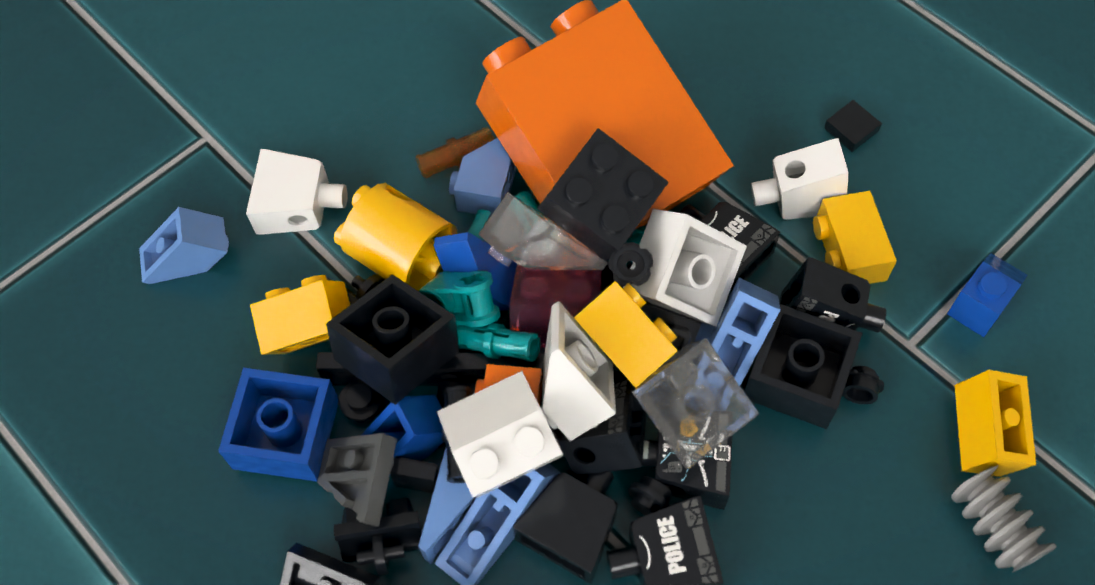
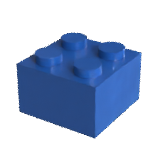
M243 368L218 452L233 470L317 482L326 441L330 439L339 404V398L330 379Z

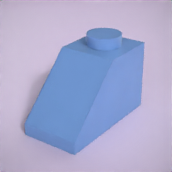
M498 138L463 156L459 172H452L449 194L455 197L457 211L476 214L478 210L484 209L491 212L489 217L496 215L498 218L503 219L516 166Z
M178 207L139 248L142 283L153 284L207 272L228 252L229 239L225 233L224 218Z

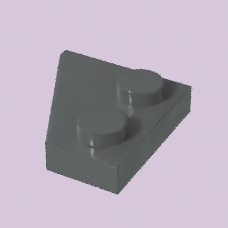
M379 433L327 439L317 483L326 491L333 493L334 499L342 506L358 514L356 519L359 522L374 527L379 526L389 475L394 464L397 438Z

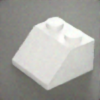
M653 209L639 244L641 249H647L652 255L653 266L649 270L651 276L644 284L639 286L631 284V286L645 301L717 327L747 246L687 214ZM633 261V263H632L630 269H634V268H635V262H634V261Z
M558 301L551 308L544 352L541 410L549 426L553 429L559 428L572 441L616 414L613 363L562 303Z
M522 371L437 411L451 451L473 498L483 496L563 457L560 447Z

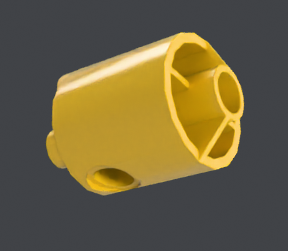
M387 183L377 184L372 188L363 185L355 192L352 198V206L354 207L347 216L346 221L337 228L334 234V242L341 246L344 253L384 279L393 274L417 291L440 272H443L433 246L434 238L458 234L455 225Z

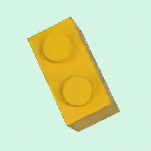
M871 191L822 199L818 214L813 218V229L817 240L823 241L826 250L825 263L867 280L869 284L887 281L897 260Z
M316 275L301 280L302 287L294 290L288 287L274 289L265 293V300L251 304L250 308L261 355L288 354L329 340L326 323L350 306L345 282L327 280L326 275Z
M615 281L577 314L574 319L636 388L678 351L671 344L677 336L660 317L652 322L641 310L646 304L645 300L629 283L621 288Z
M987 370L954 385L962 471L979 474L999 465L992 476L1001 477L1037 465L1027 376Z

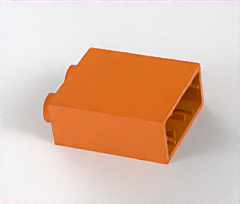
M583 0L564 11L552 22L550 27L556 37L533 50L524 37L514 38L495 49L482 63L488 75L485 77L476 100V105L539 204L542 203L598 128L669 182L635 229L648 223L653 209L671 210L708 187L734 166L628 0H621L601 12L598 11L592 0ZM553 221V226L579 266L597 255Z

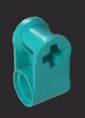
M488 271L440 272L419 290L420 293L455 315L456 325L482 327L494 323L501 316L499 307L493 303L490 290L493 279L492 274Z

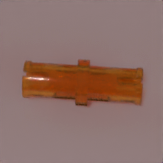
M485 126L481 130L457 140L454 137L446 139L445 145L415 156L416 162L420 164L418 168L424 179L456 165L459 169L463 156L494 140L490 129Z

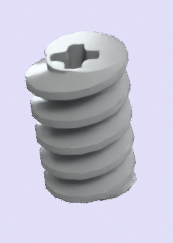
M999 465L962 483L953 492L951 499L955 503L969 501L962 511L963 517L965 519L980 517L972 531L978 536L991 534L984 544V549L987 552L1002 550L1003 552L995 561V565L999 569L1013 567L1014 570L1011 572L1013 573L1052 552L1057 546L1054 542L1040 545L1037 543L1045 528L1043 526L1026 527L1025 523L1034 512L1031 509L1022 511L1014 509L1023 496L1020 493L1009 495L1003 493L1011 479L1009 476L994 479L992 474Z

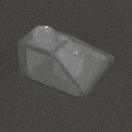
M509 192L504 196L478 234L491 245L488 253L508 267L512 261L527 270H603L608 262L554 221Z
M707 338L687 344L632 391L685 469L692 467L759 415Z

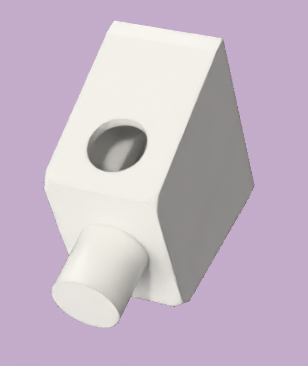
M839 138L776 156L772 160L773 178L751 183L755 206L778 202L781 218L785 220L817 216L822 199L847 195L849 172Z
M267 149L260 150L246 215L256 234L316 230L321 226L324 207H346V185L329 184L323 163L319 160Z

